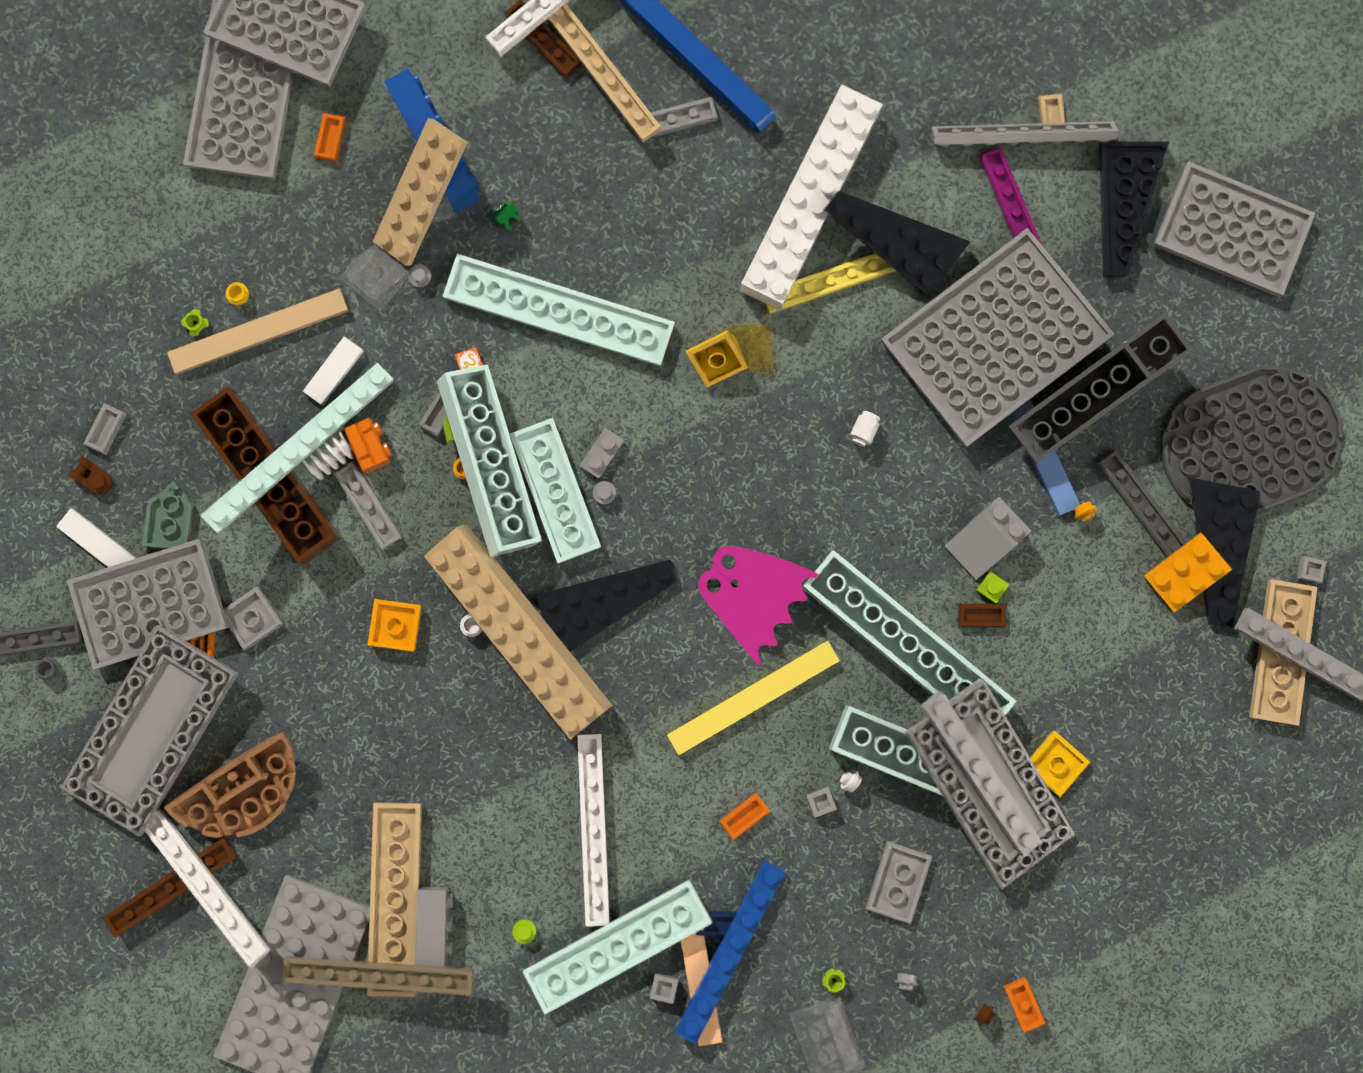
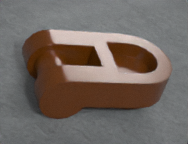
M83 456L78 460L79 464L76 469H72L68 474L72 479L98 494L108 493L113 486L112 476ZM87 468L92 471L88 478L83 476Z

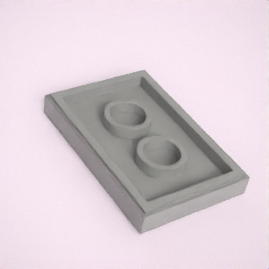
M887 841L865 909L911 925L933 856Z

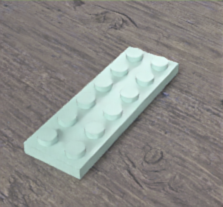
M551 418L510 433L557 563L559 564L602 548L554 419Z

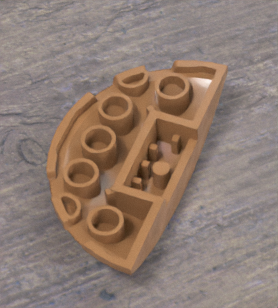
M284 731L254 746L164 807L165 810L184 827L191 826L201 831L202 835L221 838L223 835L241 837L264 828L281 813L286 806L291 792H293L296 778L295 756L289 739Z

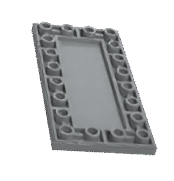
M157 625L62 784L61 789L135 835L143 836L239 673L161 625Z
M980 678L948 702L1042 841L1026 857L1018 853L928 717H925L908 729L905 734L995 883L1000 889H1003L1075 835L985 680Z

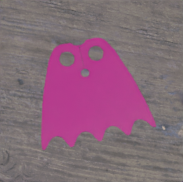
M724 546L719 548L714 555L712 568L702 574L698 581V588L705 601L753 661L760 666L759 647L762 645L777 646L773 632L775 625L779 623H792L788 613V605L793 601H806L807 597L802 589V582L808 578H818L819 574L769 554L741 547ZM725 555H731L735 558L736 564L734 568L726 569L722 566L721 560ZM711 578L717 579L721 584L720 590L716 593H712L707 589V581ZM734 579L738 580L739 586L733 587L731 581Z

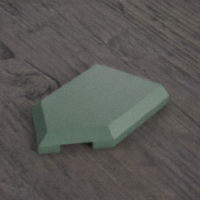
M175 481L166 486L167 488L158 495L148 500L141 547L165 550L190 542L195 506Z

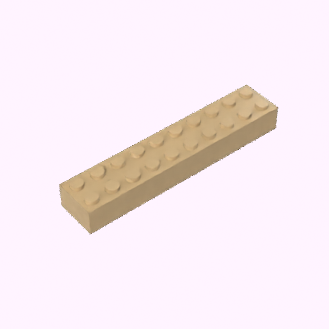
M468 524L456 527L424 555L426 560L569 739H572L613 706L496 559L490 557L488 549Z

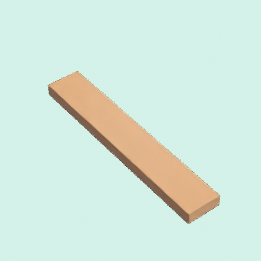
M696 932L681 940L690 998H692L709 965L704 936L696 935ZM716 1007L698 1040L699 1046L722 1042Z

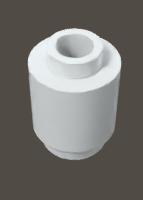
M863 411L862 415L858 416L850 433V436L853 438L852 442L862 447H865L866 444L871 445L880 425L878 423L880 417L871 412Z

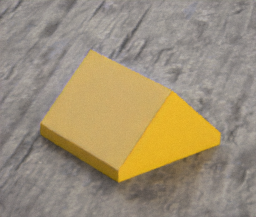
M728 331L686 350L687 356L706 387H710L748 368L735 336Z

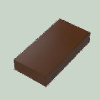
M958 604V627L1005 628L1006 604Z

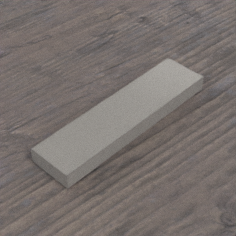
M354 461L334 473L383 551L403 539Z

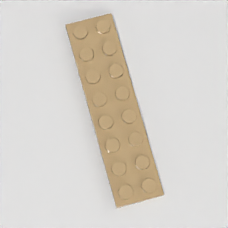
M373 803L368 962L416 965L417 890L420 888L422 803ZM367 988V996H416L414 991Z

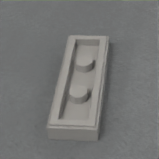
M709 97L651 112L661 126V130L652 137L717 121L718 116L713 98Z

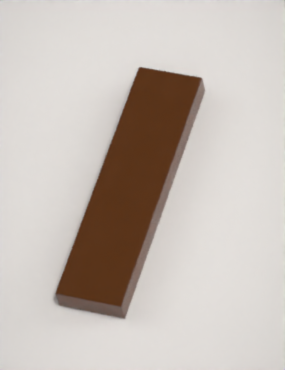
M518 0L504 13L505 17L508 19L526 3L523 0ZM544 22L526 36L527 40L565 79L582 65L577 56Z

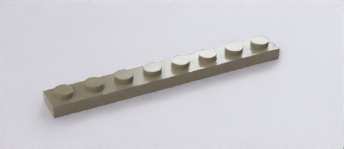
M286 956L283 958L282 982L472 995L474 969Z

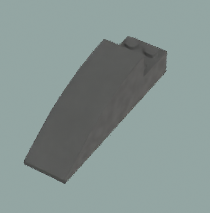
M1165 312L1009 425V427L1034 461L1038 463L1190 354L1194 349Z

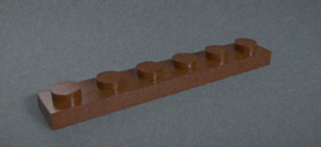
M226 837L197 855L211 874L238 857ZM174 870L104 916L103 920L116 938L189 890V888Z

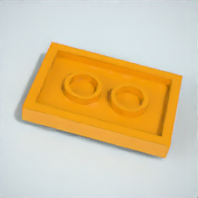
M1200 532L1147 572L1144 577L1173 612H1176L1232 569Z

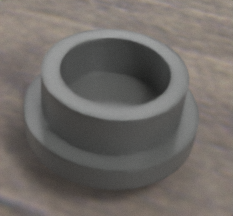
M44 657L37 662L35 671L40 679L53 680L60 672V665L56 659Z

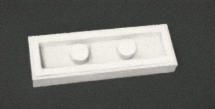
M343 337L303 392L323 406L364 351L349 339Z

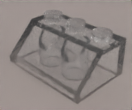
M841 997L825 999L789 1013L811 1073H858L866 1067Z

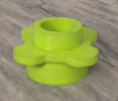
M193 309L181 320V325L190 331L191 336L196 337L203 328L209 326V321L201 316V312L198 309Z

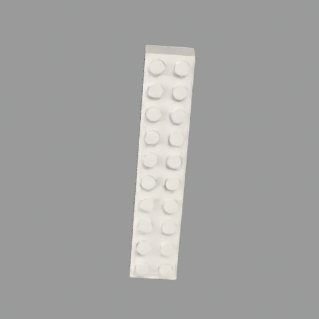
M841 84L741 283V292L781 311L828 217V214L823 209L837 191H841L880 113L881 103Z

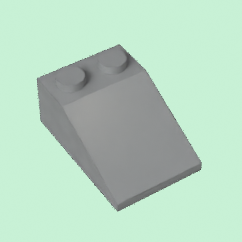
M998 497L986 506L944 547L977 580L1025 538L1031 530Z

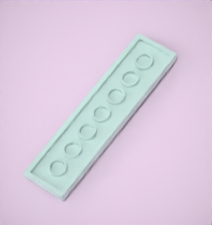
M689 879L610 922L608 925L597 929L524 969L522 972L544 1014H547L712 924V920Z

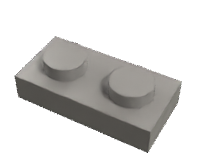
M604 428L579 466L600 479L624 443V440L607 428Z

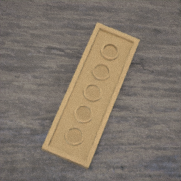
M428 118L373 240L375 244L404 265L412 264L468 143L431 118Z
M1269 579L1267 582L1263 617L1310 643L1317 587ZM1259 644L1249 717L1299 726L1306 670Z

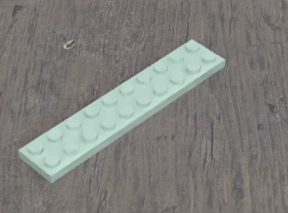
M460 254L456 255L443 294L444 299L660 367L675 322Z

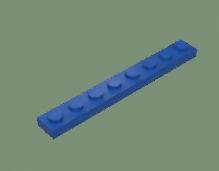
M763 860L735 917L730 923L725 936L675 1028V1034L697 1044L784 877L785 871Z

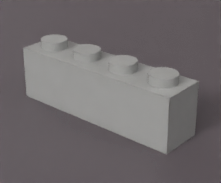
M420 887L417 890L416 965L451 967L448 966V956L452 955V942H448V932H452L453 919L449 917V908L453 906V893H449V887Z

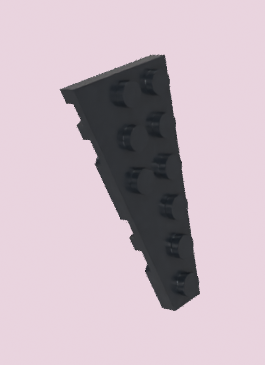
M1170 141L1101 142L1099 144L1103 277H1126L1129 274L1138 238L1143 229V222L1147 216L1157 184V177L1162 168L1163 158Z
M837 191L823 209V211L925 296H929L971 242L841 191Z
M1189 478L1193 495L1192 507H1194L1196 518V535L1201 532L1232 569L1205 589L1204 599L1207 621L1210 624L1234 628L1260 491Z
M670 559L537 594L536 596L542 618L570 652L675 584L677 580Z

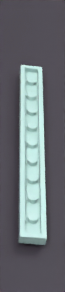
M378 363L375 364L201 514V518L217 534L222 532L385 390L394 379Z

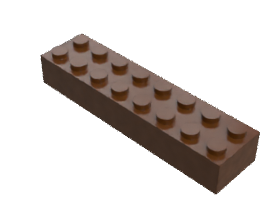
M229 386L190 413L239 482L278 449L239 394ZM294 470L290 471L255 502L258 509L299 564L306 565L342 538Z

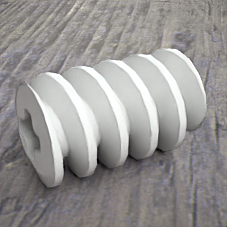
M339 432L340 440L332 436V445L324 442V451L317 448L316 456L311 453L309 461L303 460L310 473L319 480L323 479L322 471L327 475L331 474L330 466L334 469L339 468L337 461L345 464V455L350 459L354 458L352 446L341 432Z

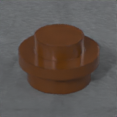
M984 1004L974 1020L979 1023L980 1027L983 1024L988 1026L994 1018L995 1013L992 1012L994 1008L992 1005L989 1007Z

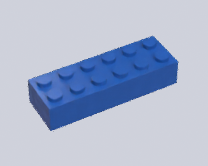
M409 68L384 81L416 142H418L428 118L434 119L445 126L440 115L436 112L429 95L426 94L418 75L412 76ZM462 156L445 191V195L455 213L480 201L477 196L480 190Z

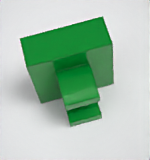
M510 201L503 203L490 215L496 223L503 224L508 230L512 229L508 224V220L511 217L517 222L521 221L520 217L515 214L518 211L517 207Z

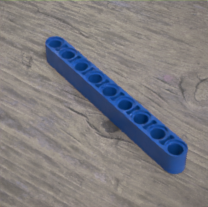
M619 0L631 14L755 132L760 133L776 118L770 106L658 0Z

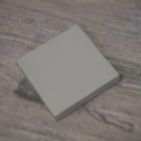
M256 586L224 608L229 629L244 651L284 625L259 586Z

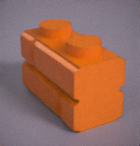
M367 418L344 429L363 472L369 473L391 463L389 456L392 455V452L387 442L383 444L380 435H383V431L378 422L374 423L372 419Z

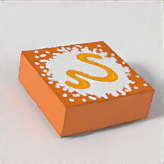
M477 347L455 354L460 370L483 366Z

